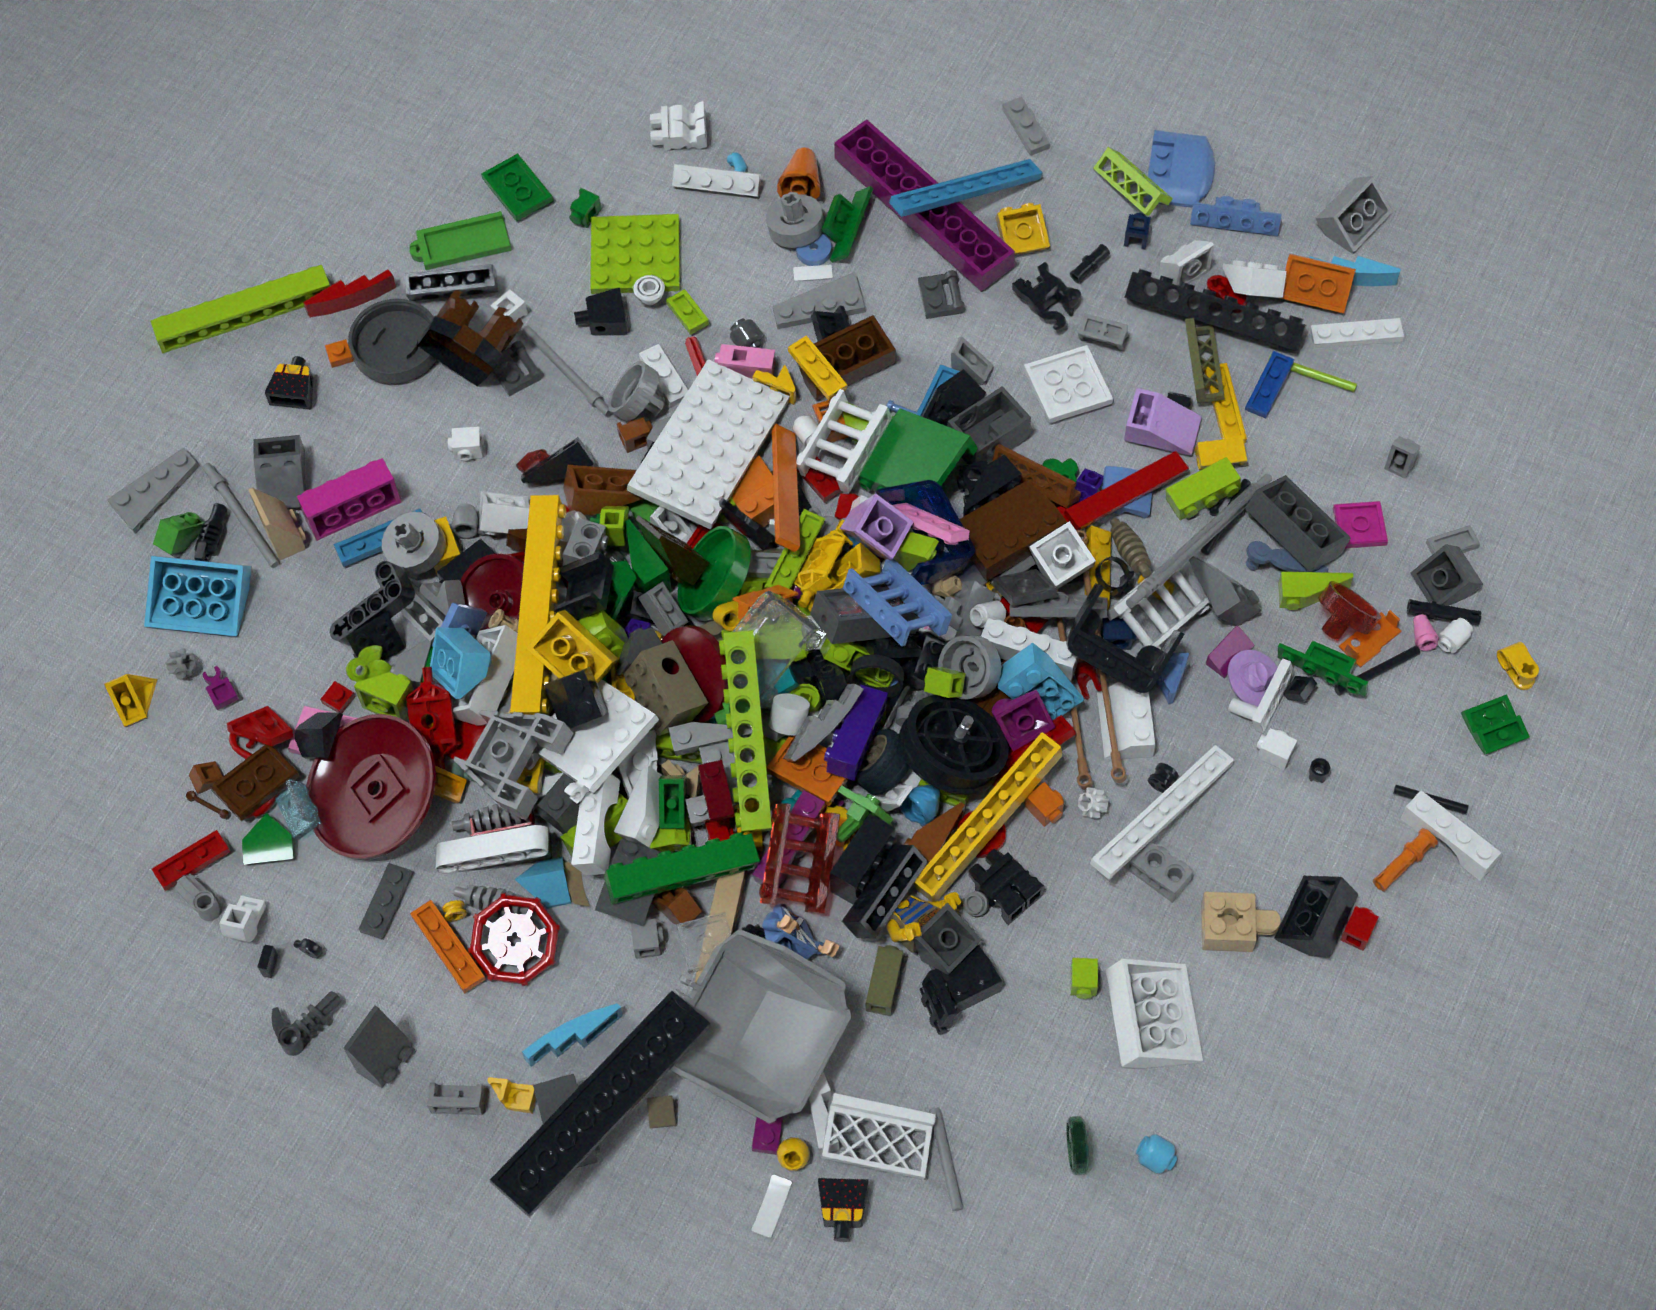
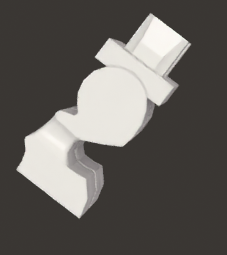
M704 101L698 102L695 105L694 113H690L683 105H674L669 108L668 106H661V113L650 114L651 129L662 128V130L650 131L652 145H663L665 151H669L671 148L681 149L684 146L687 149L695 147L698 150L707 147Z

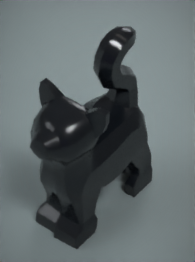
M1044 262L1037 267L1040 275L1036 278L1038 284L1035 287H1031L1032 283L1029 280L1025 281L1019 278L1012 283V290L1021 299L1026 301L1030 309L1041 318L1057 320L1053 329L1060 330L1066 324V318L1057 311H1046V309L1052 303L1059 300L1071 317L1073 316L1072 309L1078 304L1081 292L1079 289L1067 287L1060 278L1049 272L1048 264Z

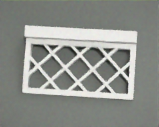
M833 1093L828 1104L829 1111L821 1154L822 1159L919 1179L925 1178L932 1127L935 1123L936 1114ZM834 1114L845 1116L850 1125L839 1131L833 1123ZM863 1120L870 1121L875 1128L866 1137L857 1126ZM888 1125L895 1126L901 1134L892 1142L882 1131ZM853 1128L861 1140L850 1147L842 1134ZM833 1130L835 1135L831 1137V1131ZM913 1131L925 1133L924 1142L918 1147L908 1137V1134ZM878 1133L886 1146L875 1152L868 1139ZM836 1138L840 1140L846 1149L840 1154L828 1152L830 1142ZM904 1138L912 1151L901 1157L893 1145ZM862 1143L871 1153V1156L865 1160L859 1159L853 1151ZM888 1148L897 1159L891 1165L884 1164L878 1156ZM915 1154L921 1162L920 1170L909 1169L904 1160Z

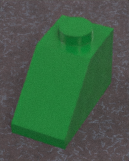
M662 775L659 778V829L685 828L687 775Z

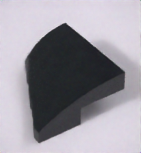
M721 498L719 505L730 524L764 551L774 535L744 514L736 506Z

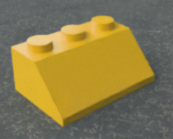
M860 542L833 564V570L827 577L834 583L825 590L843 588L848 570L851 568L862 578L880 574V560ZM814 595L811 598L808 604V610L810 612L812 610V606L816 595Z
M566 610L557 612L526 648L558 678L590 667L595 681L598 683L619 661L618 657Z

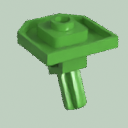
M842 785L839 788L838 792L852 802L851 807L846 813L847 820L833 834L840 843L845 842L856 830H859L869 813L889 825L894 818L884 812L885 810L879 806L880 801L870 794H867L866 797L859 793L857 795Z

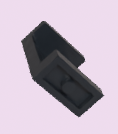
M600 551L561 567L560 574L569 583L565 602L554 607L555 613L566 610L578 621L607 609L614 565Z

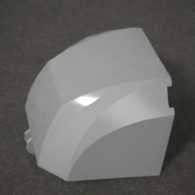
M739 929L715 947L696 983L682 975L678 980L682 984L693 988L689 997L680 990L673 989L674 993L710 1022V1028L677 1061L670 1071L761 1120L772 1123L776 1121V1118L792 1112L802 1111L851 1019V1013L846 1005L844 981L785 946Z

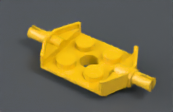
M839 520L835 530L815 540L794 582V585L803 593L798 601L800 607L807 608L811 598L816 595L817 591L825 590L834 583L827 576L832 572V566L836 558L841 554L844 543L848 542L850 545H853V542L840 529L845 520Z

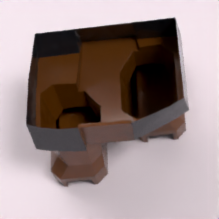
M454 290L437 316L433 318L423 332L417 346L478 387L494 370L502 356L501 352L506 349L518 333L523 322L520 318L514 322L510 316L504 315L507 310L506 308L498 307L478 334L469 328L468 325L478 310L479 305L475 300L469 305L466 299L459 298L462 292Z

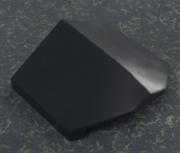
M317 712L295 730V741L303 758L328 759L343 717L342 713Z

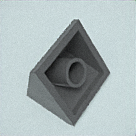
M948 903L921 928L922 936H915L913 939L921 961L947 975L982 941Z

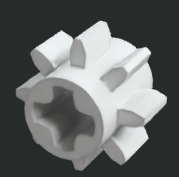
M1087 787L1086 793L1079 795L1078 807L1083 811V816L1100 818V813L1107 812L1109 799L1103 795L1104 790Z

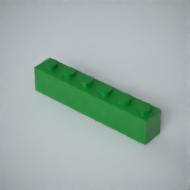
M735 833L729 836V839L722 841L719 838L711 839L705 843L706 845L698 847L695 844L681 848L682 851L672 853L671 850L657 854L655 858L648 859L644 856L633 860L631 864H612L604 874L611 904L614 905L756 869L760 860L752 834Z

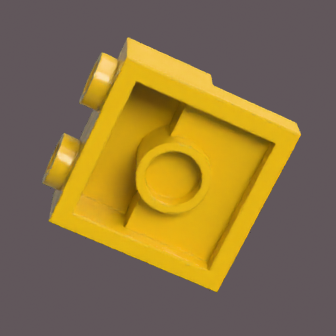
M1026 203L1018 209L1006 207L1000 209V212L997 213L995 218L1000 238L1015 251V255L1050 248L1041 204Z

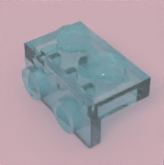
M289 779L285 782L288 789L278 796L276 801L293 838L300 840L318 826L321 821L317 814V807L310 800L309 790L306 785Z

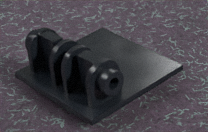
M388 612L345 636L354 652V658H358L362 649L372 645L382 647L380 660L384 661L405 649Z

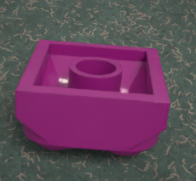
M1037 690L1013 700L1001 699L992 708V715L1006 737L1012 751L1036 739L1041 732L1045 734L1055 728Z

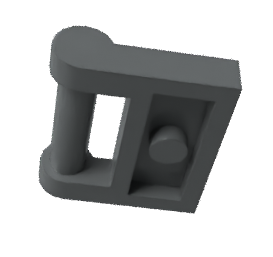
M950 270L945 274L918 278L926 319L957 315L965 312V304L961 301L957 284L959 279L957 271ZM944 284H949L953 301L952 305H947L942 286Z
M521 341L514 342L510 348L501 352L502 356L492 371L508 396L540 381L544 376L541 369L535 366L526 353L525 346ZM517 355L529 371V374L526 376L523 375L512 359Z

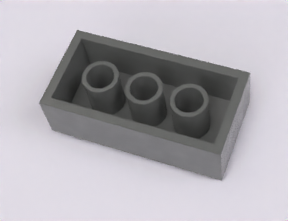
M1286 475L1257 489L1245 508L1309 572L1340 557L1351 539Z

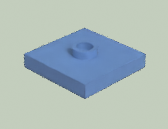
M452 603L441 627L464 628L471 636H477L488 612L480 608Z

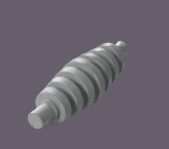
M498 804L493 805V814H490L489 807L487 806L483 808L484 815L481 816L478 809L474 811V817H472L475 820L477 832H483V825H486L487 831L493 830V823L496 824L497 829L503 828V821H505L506 827L512 826L513 819H515L516 825L522 824L520 817L508 813L504 809L503 812H500ZM534 805V807H533V813H534V815H539V814H537V813L534 811V809H535L536 806H537V805ZM470 813L464 814L462 820L452 821L453 831L464 829L467 830V833H472L469 819L471 818Z
M469 885L466 889L456 886L454 889V896L464 898L465 904L469 906L474 902V907L477 909H481L482 906L485 909L501 897L502 893H506V890L499 888L496 892V887H489L487 890L486 886H479L477 889L476 885ZM508 891L507 895L515 896V893ZM510 905L511 911L514 914L522 913V915H526L529 908ZM504 907L501 908L499 911H497V912H496L495 914H493V915L499 916V915L501 914V911H502V916H504V915H505Z

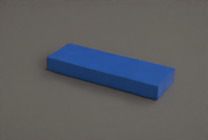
M1273 351L1245 406L1246 411L1265 419L1267 418L1295 359Z

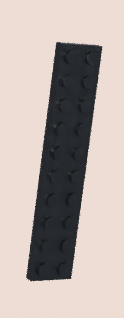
M671 991L490 1179V1183L530 1218L710 1028V1022L676 993Z

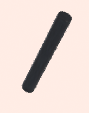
M1396 784L1393 794L1413 799L1420 791ZM1425 793L1443 808L1467 814L1469 805Z

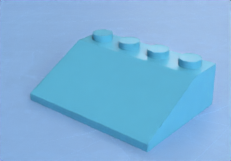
M151 556L144 627L238 636L249 593L252 566Z

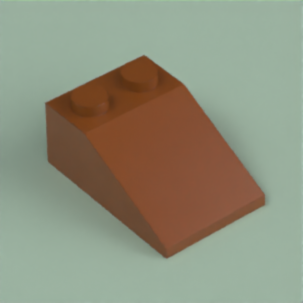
M568 465L563 489L569 512L575 510L583 515H595L601 513V509L605 506H623L642 500V497L627 491V485L636 470Z

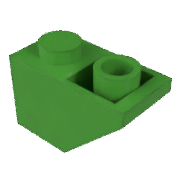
M193 512L161 519L153 545L170 555L183 552L198 537L205 521Z

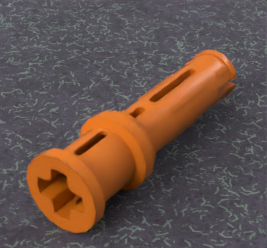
M1424 828L1419 830V835L1412 842H1407L1404 845V851L1373 879L1374 885L1379 890L1386 891L1414 862L1421 861L1424 858L1423 855L1431 847L1434 848L1438 845L1436 837L1430 831Z

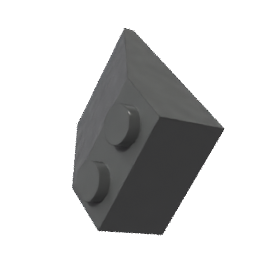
M1194 556L1189 559L1217 617L1239 626L1261 611L1258 605L1259 598L1253 590L1247 589L1209 563Z
M621 838L611 865L615 863L631 864L633 860L644 856L648 859L655 858L661 852ZM604 882L595 910L643 926L655 894L612 905L606 883Z
M375 1005L344 1046V1050L356 1072L380 1088H383L386 1083H390L396 1075V1068L401 1062H405L412 1051V1045L408 1037Z

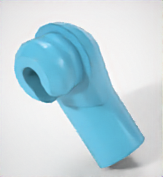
M734 152L728 155L727 163H730V166H734V171L746 172L747 165L739 153Z

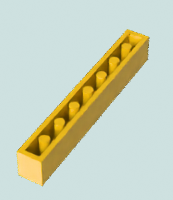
M1041 732L926 865L914 882L915 889L931 902L938 901L1062 757L1061 746Z

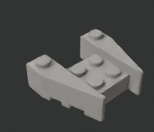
M481 710L479 714L487 722V725L467 761L458 757H454L453 760L506 812L527 820L538 798L528 787L516 783L536 745L562 755L573 732L564 722L541 713L525 715L522 712L507 714L499 713L498 711Z
M699 722L670 727L669 732L676 756L700 751L703 764L722 760L733 810L738 809L739 802L734 803L733 788H737V778L731 777L730 763H735L734 753H729L728 738H733L732 728L727 729V725ZM742 726L739 728L738 734L742 738H748L751 736L752 730L747 726ZM751 751L742 752L740 759L746 763L753 761ZM747 775L743 778L742 783L744 786L751 788L756 785L757 780L754 776ZM771 779L767 780L768 790L773 787ZM704 795L685 799L692 828L705 825V822L710 821Z

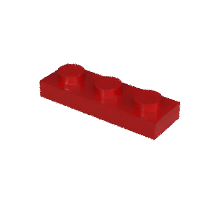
M215 830L153 867L152 871L163 889L167 891L174 887L183 875H194L230 853V850L219 832Z

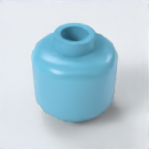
M1153 1134L1150 1137L1145 1136L1136 1150L1139 1163L1157 1174H1161L1166 1169L1170 1171L1177 1161V1157L1174 1155V1144L1157 1134Z

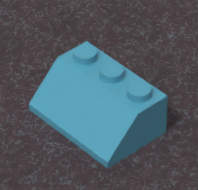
M436 627L430 663L433 677L455 699H461L487 676L488 668L492 662L491 653L464 628Z

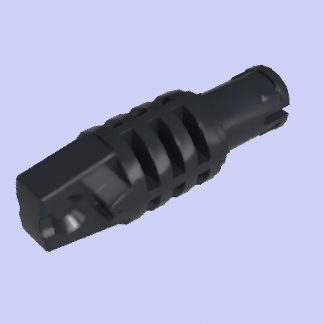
M215 503L209 519L203 523L194 549L196 551L195 560L209 562L212 554L215 553L223 533L222 523L228 510L225 505Z

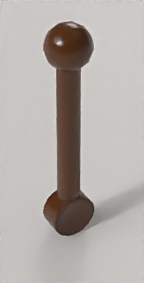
M194 791L186 793L188 801L200 803L218 813L222 819L229 817V811L221 810L197 797Z

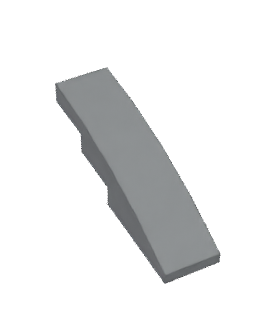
M847 684L838 701L827 700L818 717L807 716L783 759L796 761L818 745L850 711L862 693L863 688L857 684Z

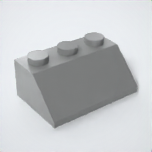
M1373 176L1354 178L1315 219L1327 238L1350 253H1354L1393 211Z

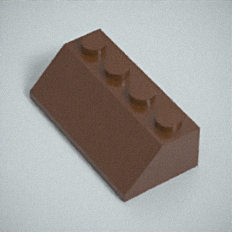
M874 315L814 343L846 382L847 386L895 363L896 349ZM798 364L804 383L815 401L824 398L823 393Z

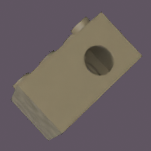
M673 640L641 651L623 673L627 685L632 689L637 698V703L658 717L659 720L652 727L657 736L668 733L670 727L691 723L708 703ZM670 658L676 661L679 666V672L674 675L666 673L662 668V660Z

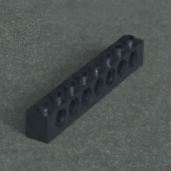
M1139 269L1138 273L1132 271L1124 298L1185 317L1194 318L1198 321L1295 351L1299 350L1307 326L1302 324V318L1290 315L1289 319L1280 317L1282 312L1276 310L1260 311L1259 305L1247 302L1246 306L1237 303V298L1225 295L1224 299L1215 297L1217 292L1203 289V292L1194 290V285L1182 282L1181 286L1173 284L1174 279L1161 275L1160 279L1151 277L1152 272ZM1149 283L1157 285L1155 295L1150 296L1147 294L1146 287ZM1172 289L1177 290L1179 293V298L1175 302H1170L1167 298L1168 292ZM1192 296H1197L1200 299V306L1196 309H1192L1189 306V299ZM1215 302L1222 306V311L1217 316L1210 312V307ZM1236 309H1240L1244 314L1240 322H1235L1232 319V312ZM1257 316H1262L1265 319V326L1261 329H1257L1253 325V320ZM1280 322L1287 326V332L1282 336L1277 335L1275 332V326Z

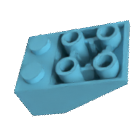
M1031 643L1001 665L998 689L1012 699L1037 690L1052 721L1060 715L1063 716L1084 701L1083 696L1053 659L1034 643Z

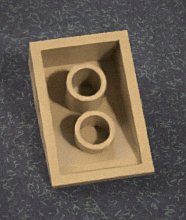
M253 487L248 489L279 560L306 550L303 543L306 537L301 526L296 528L294 524L298 520L293 509L288 510L283 501Z

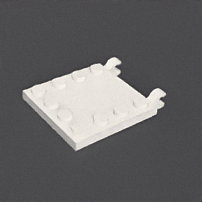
M604 680L599 681L597 686L608 713L592 721L569 728L573 735L562 755L536 745L525 765V768L531 770L541 757L576 781L569 784L564 790L575 803H579L588 790L594 793L659 720L653 712ZM554 713L551 717L557 719V717H556V715H555V713Z

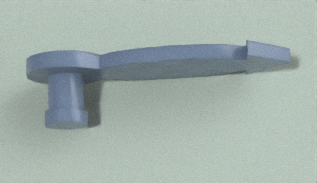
M1253 541L1247 547L1246 552L1249 558L1246 560V566L1251 570H1257L1260 564L1271 562L1273 565L1289 572H1309L1286 549L1272 550L1261 541ZM1323 565L1312 572H1328L1329 569Z

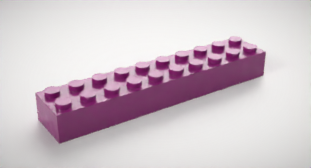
M866 119L834 142L835 159L865 187L871 186L873 188L872 193L980 291H983L1014 267L1015 251L960 202L904 217L897 213L889 203L891 196L938 184V182L869 120Z

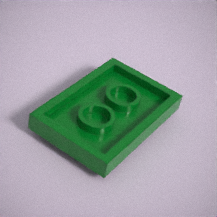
M518 153L481 173L483 181L516 222L553 202L550 192Z

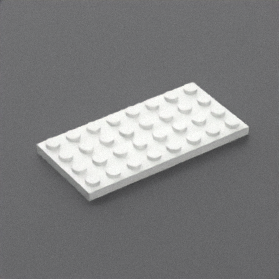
M708 359L628 483L627 491L711 530L722 512L719 501L721 498L729 501L788 404L790 396L769 389L770 387L764 384L754 382L753 379Z

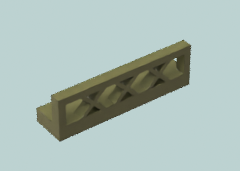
M1194 318L1185 319L1197 404L1224 400L1214 326L1209 325L1195 328ZM1210 333V337L1205 343L1197 339V335ZM1205 350L1213 353L1208 360L1200 357ZM1207 367L1216 371L1210 378L1202 374ZM1210 385L1219 390L1218 393L1205 394V390Z

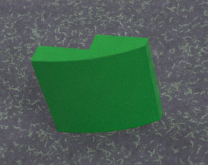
M1507 694L1461 712L1470 733L1484 755L1530 737L1521 716H1516Z

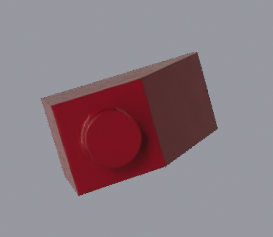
M722 760L698 765L710 822L735 817Z

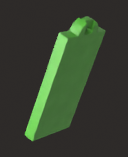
M501 211L417 230L418 239L413 241L409 248L413 260L423 262L425 270L512 251Z

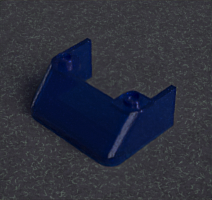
M933 480L881 488L875 493L891 505L908 503L963 527L942 487ZM912 528L914 533L928 536L927 532ZM935 538L939 542L935 548L937 552L934 558L930 561L918 563L910 575L921 585L938 582L971 559L975 553V547L971 539L959 541L956 545L944 543L943 539Z

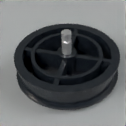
M939 695L927 696L919 700L912 707L899 732V737L903 742V756L910 768L928 784L948 793L971 795L985 791L995 782L1008 759V742L995 719L983 708L967 699L946 698Z

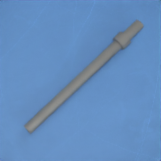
M525 326L522 332L587 397V401L593 407H597L606 417L610 416L612 412L609 411L608 405L603 401V397L597 391H593L530 326Z
M210 463L204 464L202 468L210 478L209 482L214 490L219 491L271 568L277 567L279 561L226 487V481L222 475L217 474Z

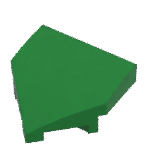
M266 813L242 839L243 864L295 859L292 832Z

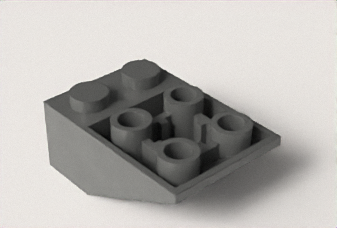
M300 435L253 439L257 490L283 501L288 510L301 509L297 496L306 491L305 448Z

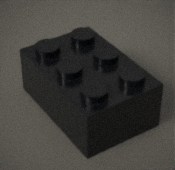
M869 813L830 871V892L853 905L895 846L897 838H895V827Z

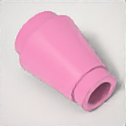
M1420 614L1413 618L1415 645L1422 651L1434 649L1438 645L1439 636L1426 615Z

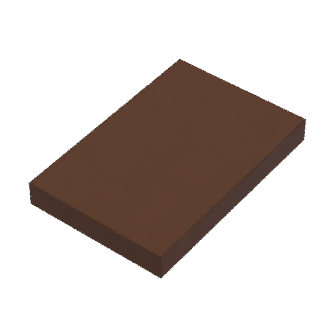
M265 744L210 786V789L240 821H243L299 777V773L273 746Z

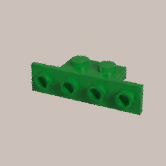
M871 186L855 192L852 203L841 194L834 196L821 229L836 242L830 258L832 263L846 259L850 255L851 246L857 237V230L864 218L865 209L871 200L870 196L873 191Z
M1313 640L1305 654L1279 643L1278 658L1280 660L1291 661L1292 665L1302 668L1307 674H1315L1324 678L1326 682L1332 685L1338 684L1343 686L1352 694L1367 695L1368 681L1351 674L1356 665V659Z

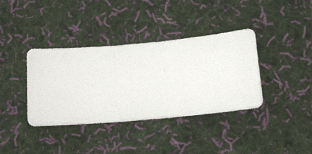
M775 1175L771 1177L764 1200L751 1229L752 1232L769 1238L772 1236L792 1184L791 1181Z

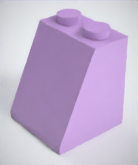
M874 494L849 512L840 529L858 543L861 542L877 557L892 560L911 528L913 521L879 495Z

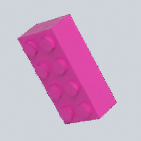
M383 458L371 461L356 470L348 471L341 477L328 480L323 485L306 490L297 496L305 520L316 541L401 503L394 478Z

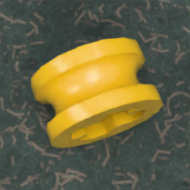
M454 900L444 904L442 910L446 913L444 915L445 920L454 922L466 917L467 912L463 909L465 907L464 902Z

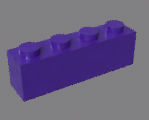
M861 684L860 687L863 688L862 693L850 711L841 720V728H836L832 739L834 744L832 747L827 748L824 756V761H827L826 772L854 781L886 710L888 698L887 692Z

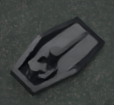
M963 369L936 388L921 417L947 426L950 419L983 399L986 392ZM973 413L966 415L961 420L960 425L966 423Z

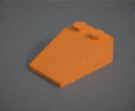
M759 455L754 458L731 497L738 509L765 527L769 524L770 519H774L773 475Z

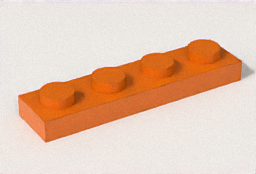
M432 900L410 913L412 919L464 994L486 980Z

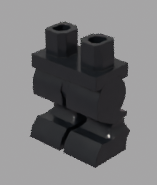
M994 848L985 857V861L991 867L985 870L977 863L969 869V877L975 883V891L985 894L991 907H1001V916L1005 923L1009 925L1025 911V908L1027 910L1043 896L1044 885L1037 877H1032L1028 870L1025 871L1022 865L1014 860L1013 856L1008 852L1003 855Z

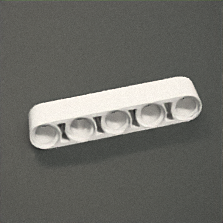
M532 825L440 842L436 845L435 869L441 873H453L545 856L548 854L549 829L542 825Z

